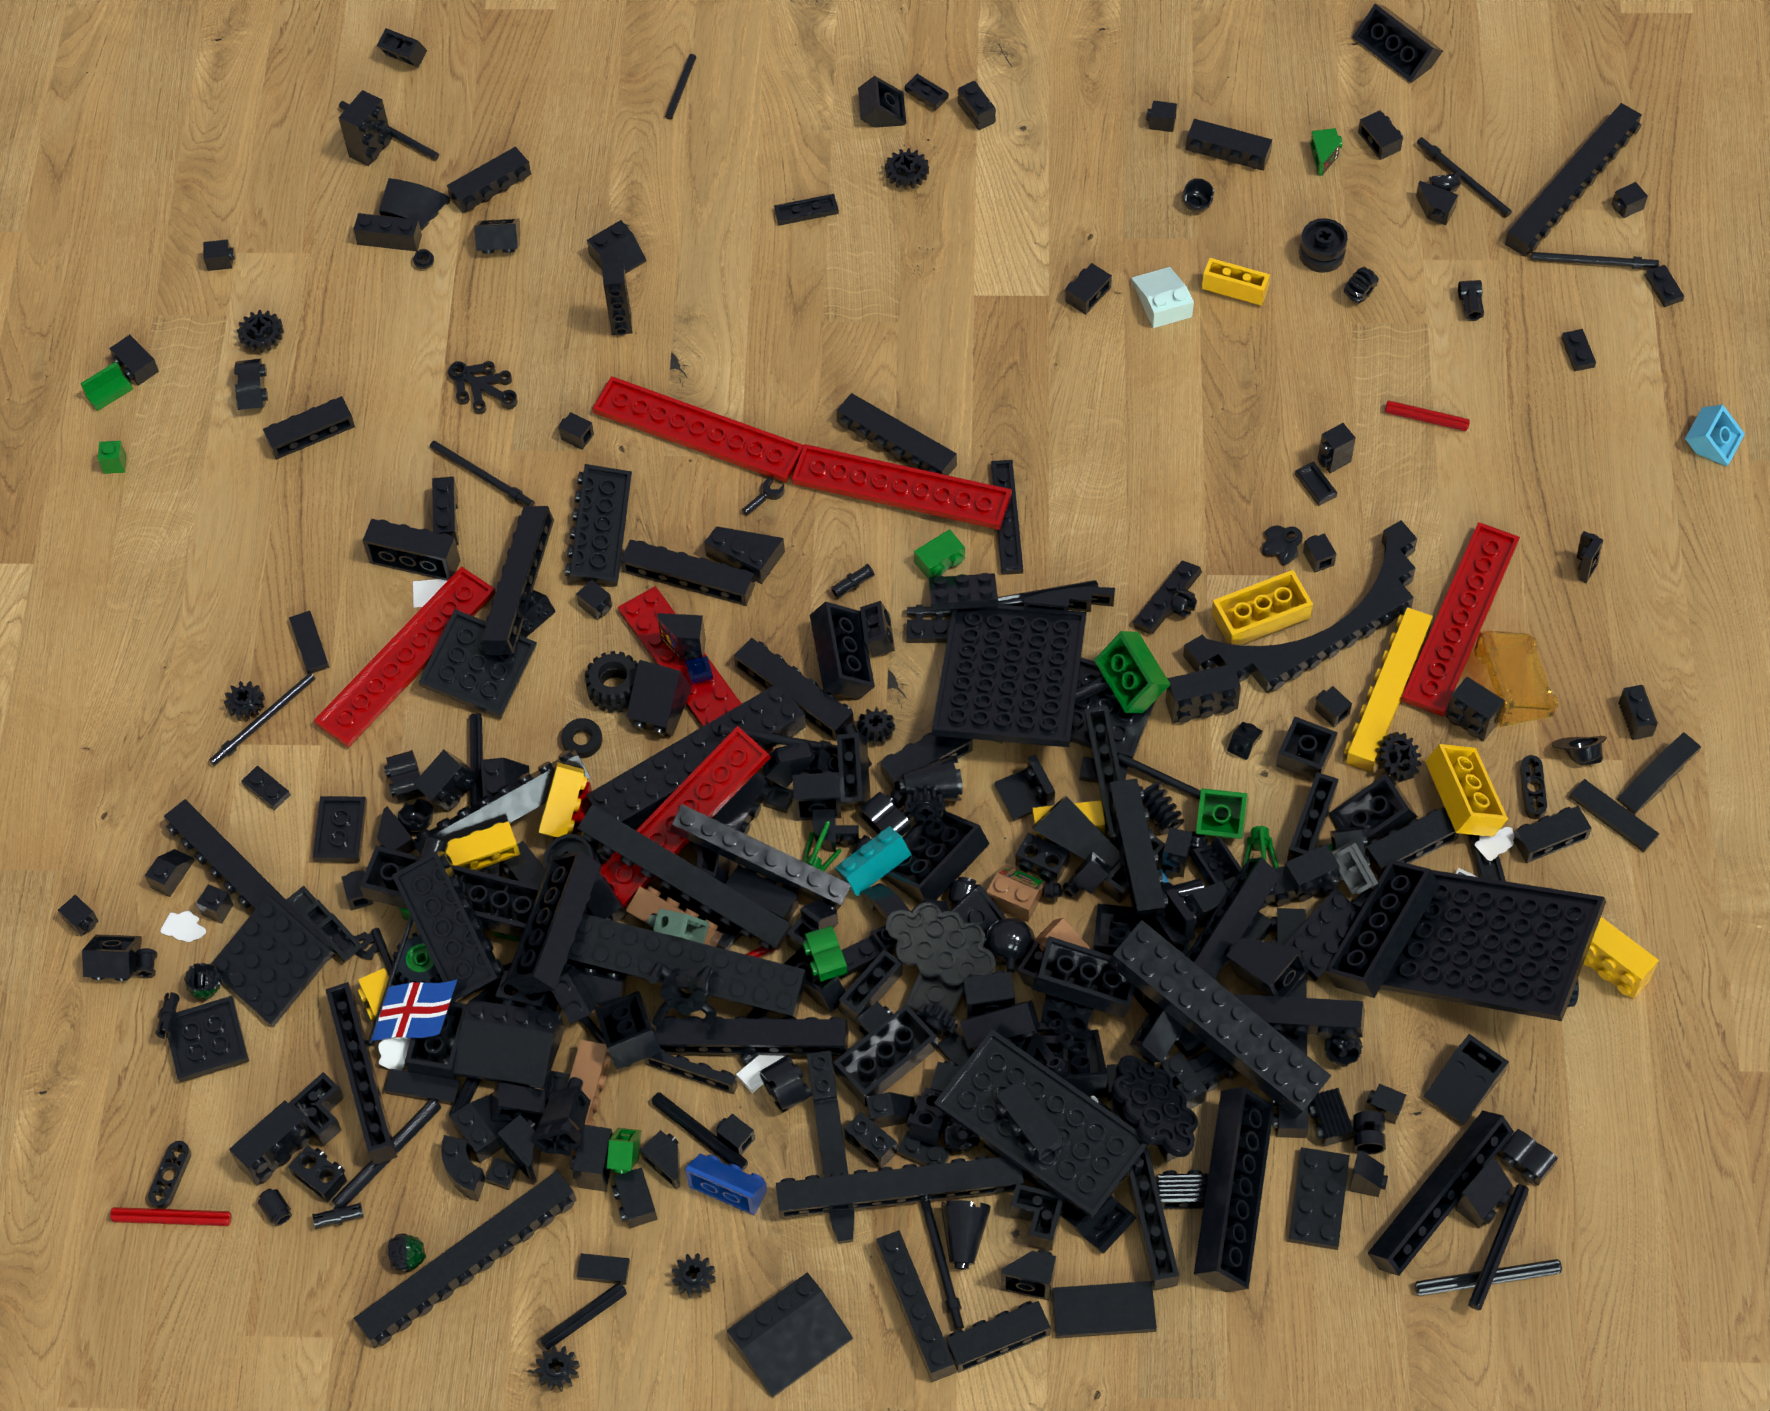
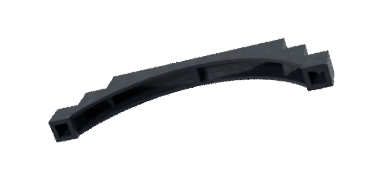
M1402 520L1383 531L1381 542L1385 546L1384 561L1375 583L1361 603L1333 626L1297 641L1266 646L1227 644L1206 639L1202 634L1184 645L1183 657L1195 672L1212 669L1216 665L1221 667L1234 664L1239 681H1244L1251 674L1266 693L1273 689L1278 690L1288 680L1297 679L1307 669L1316 668L1324 659L1333 658L1343 648L1352 647L1360 638L1364 636L1369 637L1379 627L1389 625L1400 614L1404 615L1407 607L1412 609L1414 597L1405 586L1409 585L1414 579L1416 568L1407 557L1415 551L1416 536Z

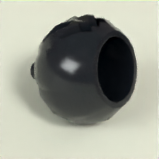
M1005 918L996 921L988 929L985 935L987 940L984 947L992 952L997 964L1006 965V971L1014 973L1016 971L1015 965L1022 963L1036 938L1033 929L1024 921L1015 918Z

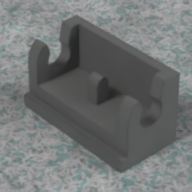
M1349 841L1331 852L1340 865L1339 873L1351 894L1362 893L1378 884L1355 842Z

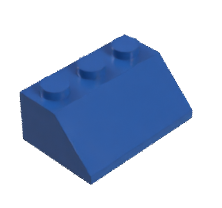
M700 1153L685 1169L690 1188L754 1216L767 1192L764 1178L755 1173L749 1175L742 1172L743 1170L737 1165H726L719 1158L710 1154L705 1156Z

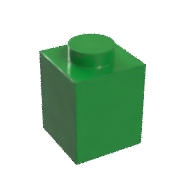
M121 441L99 442L98 462L104 474L125 473L126 452Z

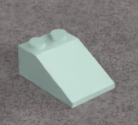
M1171 267L1131 278L1152 328L1192 317L1194 301L1187 286Z

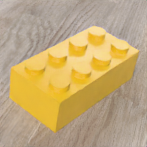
M1294 570L1214 599L1211 615L1227 644L1242 645L1310 619L1313 603Z
M1438 744L1425 760V763L1456 833L1494 837L1507 822L1508 817L1477 749Z
M1601 917L1583 964L1597 971L1599 976L1605 981H1610L1623 995L1634 999L1651 980L1659 960Z

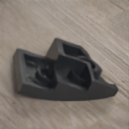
M388 178L379 213L381 216L418 220L420 229L423 230L430 220L439 214L438 211L445 204L448 205L450 203V197L420 184Z
M1112 1195L1094 1219L1069 1202L1065 1205L1061 1214L1068 1224L1102 1254L1109 1249L1136 1219L1134 1214L1117 1202Z

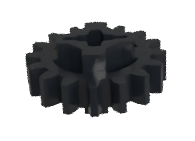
M910 148L907 149V152L899 149V154L893 152L892 158H887V163L885 164L886 178H889L890 184L896 182L897 188L903 185L904 189H907V186H911L914 189L916 183L921 186L922 180H927V174H929L928 160H925L924 154L918 155V150L911 153Z
M261 310L256 315L250 312L251 317L244 316V322H239L240 328L237 329L240 343L244 344L245 349L250 347L252 352L259 349L260 353H262L264 348L270 351L271 345L278 346L277 340L283 339L284 329L281 319H278L277 314L271 315L268 310L265 314H262Z
M1394 732L1383 736V739L1378 741L1380 747L1376 748L1375 751L1379 753V756L1375 760L1380 761L1381 764L1378 766V769H1384V774L1390 775L1393 780L1403 782L1414 778L1413 775L1419 772L1416 767L1422 764L1417 760L1418 757H1421V754L1416 752L1419 746H1413V738L1406 739V733L1399 734V732Z

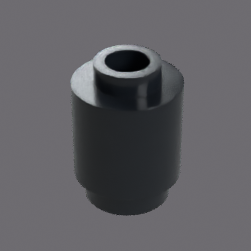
M270 1188L260 1194L257 1204L270 1223L280 1226L291 1218V1208L278 1189L272 1190Z

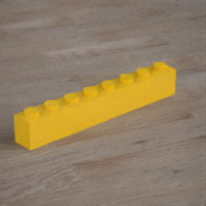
M1408 607L1404 615H1399L1396 627L1399 629L1397 633H1392L1389 640V645H1391L1390 651L1385 650L1381 661L1384 663L1383 668H1378L1374 677V681H1377L1375 687L1371 686L1366 698L1369 699L1368 705L1363 704L1359 717L1362 719L1360 723L1356 722L1353 728L1352 735L1355 736L1353 742L1348 741L1344 751V754L1347 755L1346 764L1372 773L1376 763L1375 758L1379 756V753L1375 751L1376 748L1380 747L1378 741L1382 740L1383 736L1387 735L1430 629L1433 616Z

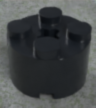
M789 1055L759 1071L760 1078L769 1095H772L775 1105L782 1113L812 1096L806 1083L803 1084L801 1080L804 1077L802 1071L797 1064L794 1065Z

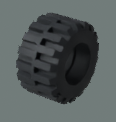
M610 651V654L607 655L606 652L602 653L600 658L596 656L593 659L594 663H589L587 666L588 670L585 671V682L589 699L592 700L595 707L599 705L600 710L608 709V713H613L614 710H618V713L623 712L622 709L624 708L628 710L638 666L637 661H633V657L630 655L625 656L624 652L616 654L615 651ZM613 677L625 679L622 684L615 687L604 685L606 680Z

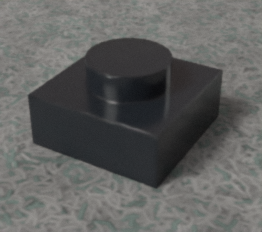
M495 1158L486 1177L487 1183L510 1190L519 1169L518 1165Z

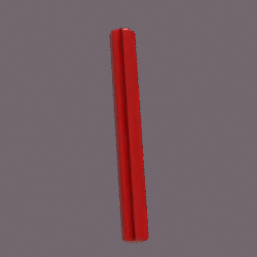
M113 1207L110 1219L113 1222L229 1226L232 1215L229 1211Z

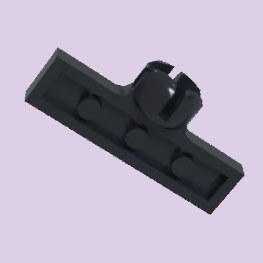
M1182 560L1133 621L1134 627L1154 634L1169 614H1177L1182 617L1190 616L1191 612L1184 609L1194 611L1197 600L1195 594L1188 590L1201 575V568Z

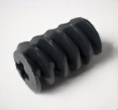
M1156 782L1144 790V800L1142 802L1144 807H1147L1149 817L1153 819V823L1158 827V831L1161 834H1168L1170 827L1178 829L1184 823V819H1179L1182 813L1181 811H1175L1177 805L1175 803L1170 804L1172 798L1166 796L1168 791L1161 789L1163 787L1162 782Z

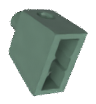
M659 909L658 914L652 913L648 920L649 926L653 927L655 932L702 944L705 942L709 922L688 914Z

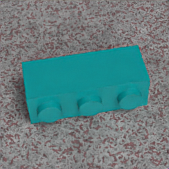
M889 826L851 856L844 859L835 868L842 881L851 884L849 890L858 896L861 891L869 888L911 856V853L902 836Z

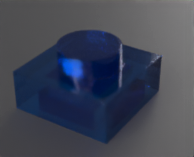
M708 656L686 661L691 684L713 679Z

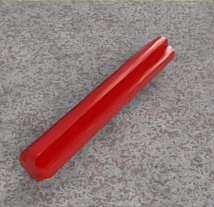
M1390 400L1387 401L1385 406V412L1462 431H1467L1470 420L1467 418Z

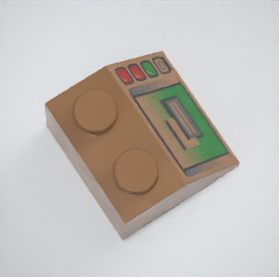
M1006 864L996 873L986 893L1001 911L1029 922L1044 894L1046 881Z

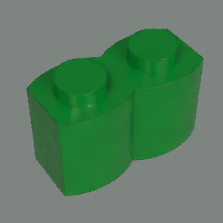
M832 926L805 934L806 941L802 942L806 956L810 955L813 962L809 963L813 976L818 975L821 982L847 973V965Z

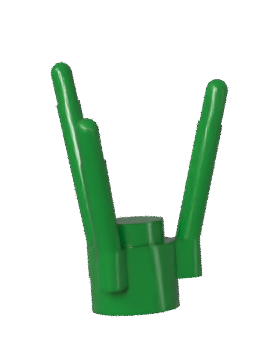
M826 821L811 855L809 853L814 834L810 832L802 860L824 872L842 851L840 848L837 849L822 866V860L817 854L830 825L829 821Z
M1265 826L1253 827L1251 829V837L1247 838L1243 866L1250 859L1251 849L1254 846L1255 849L1261 850V856L1264 860H1266V848L1268 847L1274 868H1278L1279 865L1273 847V840L1269 837V829Z

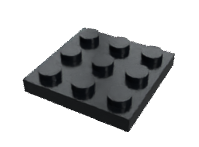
M233 996L177 1012V1019L173 1022L171 1036L168 1040L179 1082L249 1061Z

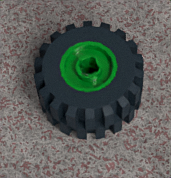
M417 932L412 933L413 937L407 938L396 971V976L400 983H443L421 935H418ZM398 952L393 953L394 961H392V965H394Z

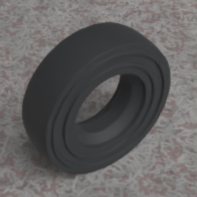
M578 718L572 720L562 731L561 740L564 749L571 752L576 750L580 758L594 755L602 745L601 729L590 719ZM581 731L589 733L591 736L590 741L584 745L576 744L573 741L576 733Z

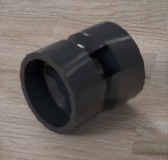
M1362 1111L1354 1114L1353 1130L1356 1132L1353 1136L1354 1150L1356 1152L1363 1151L1368 1155L1385 1151L1386 1136L1382 1133L1385 1130L1384 1114L1377 1111Z

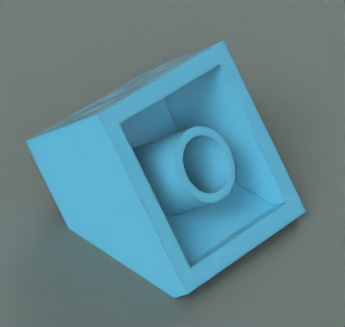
M1721 404L1702 407L1685 440L1696 454L1721 465L1728 466L1745 433L1724 405Z

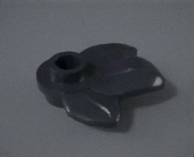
M1276 525L1264 531L1269 539L1263 545V555L1279 554L1282 565H1287L1298 555L1297 546L1301 544L1303 539L1300 529L1297 527L1284 528ZM1290 534L1295 535L1293 539L1287 538Z

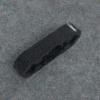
M1528 755L1523 758L1520 766L1524 809L1529 818L1540 819L1545 815L1547 809L1543 765L1540 758ZM1528 764H1532L1535 767L1532 776H1530L1531 770ZM1529 783H1536L1539 785L1540 790L1533 792L1528 789L1527 785ZM1534 799H1537L1536 803L1537 807L1540 808L1539 811H1535V808L1532 807Z
M175 1141L169 1145L149 1191L148 1199L156 1209H166L171 1205L190 1161L191 1150L183 1141ZM182 1149L184 1154H179L177 1158L174 1152H179ZM175 1170L176 1176L174 1179L164 1180L163 1176L166 1171ZM163 1192L165 1199L161 1198L158 1202L156 1195L160 1196Z

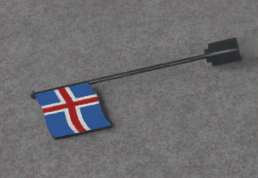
M426 837L419 860L435 851L446 853L448 844L438 839ZM411 914L369 1040H366L368 1046H373L376 1041L393 1038L425 1039L436 1037L442 1034L459 979L443 983H407L392 986L413 923Z

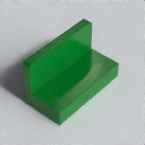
M117 362L81 382V387L87 400L96 411L133 390L132 385L122 374Z

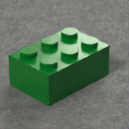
M1120 631L1094 659L1125 713H1144L1171 685L1139 632Z

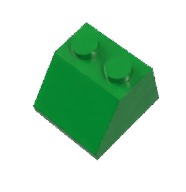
M1201 788L1196 834L1242 839L1247 815L1248 793Z

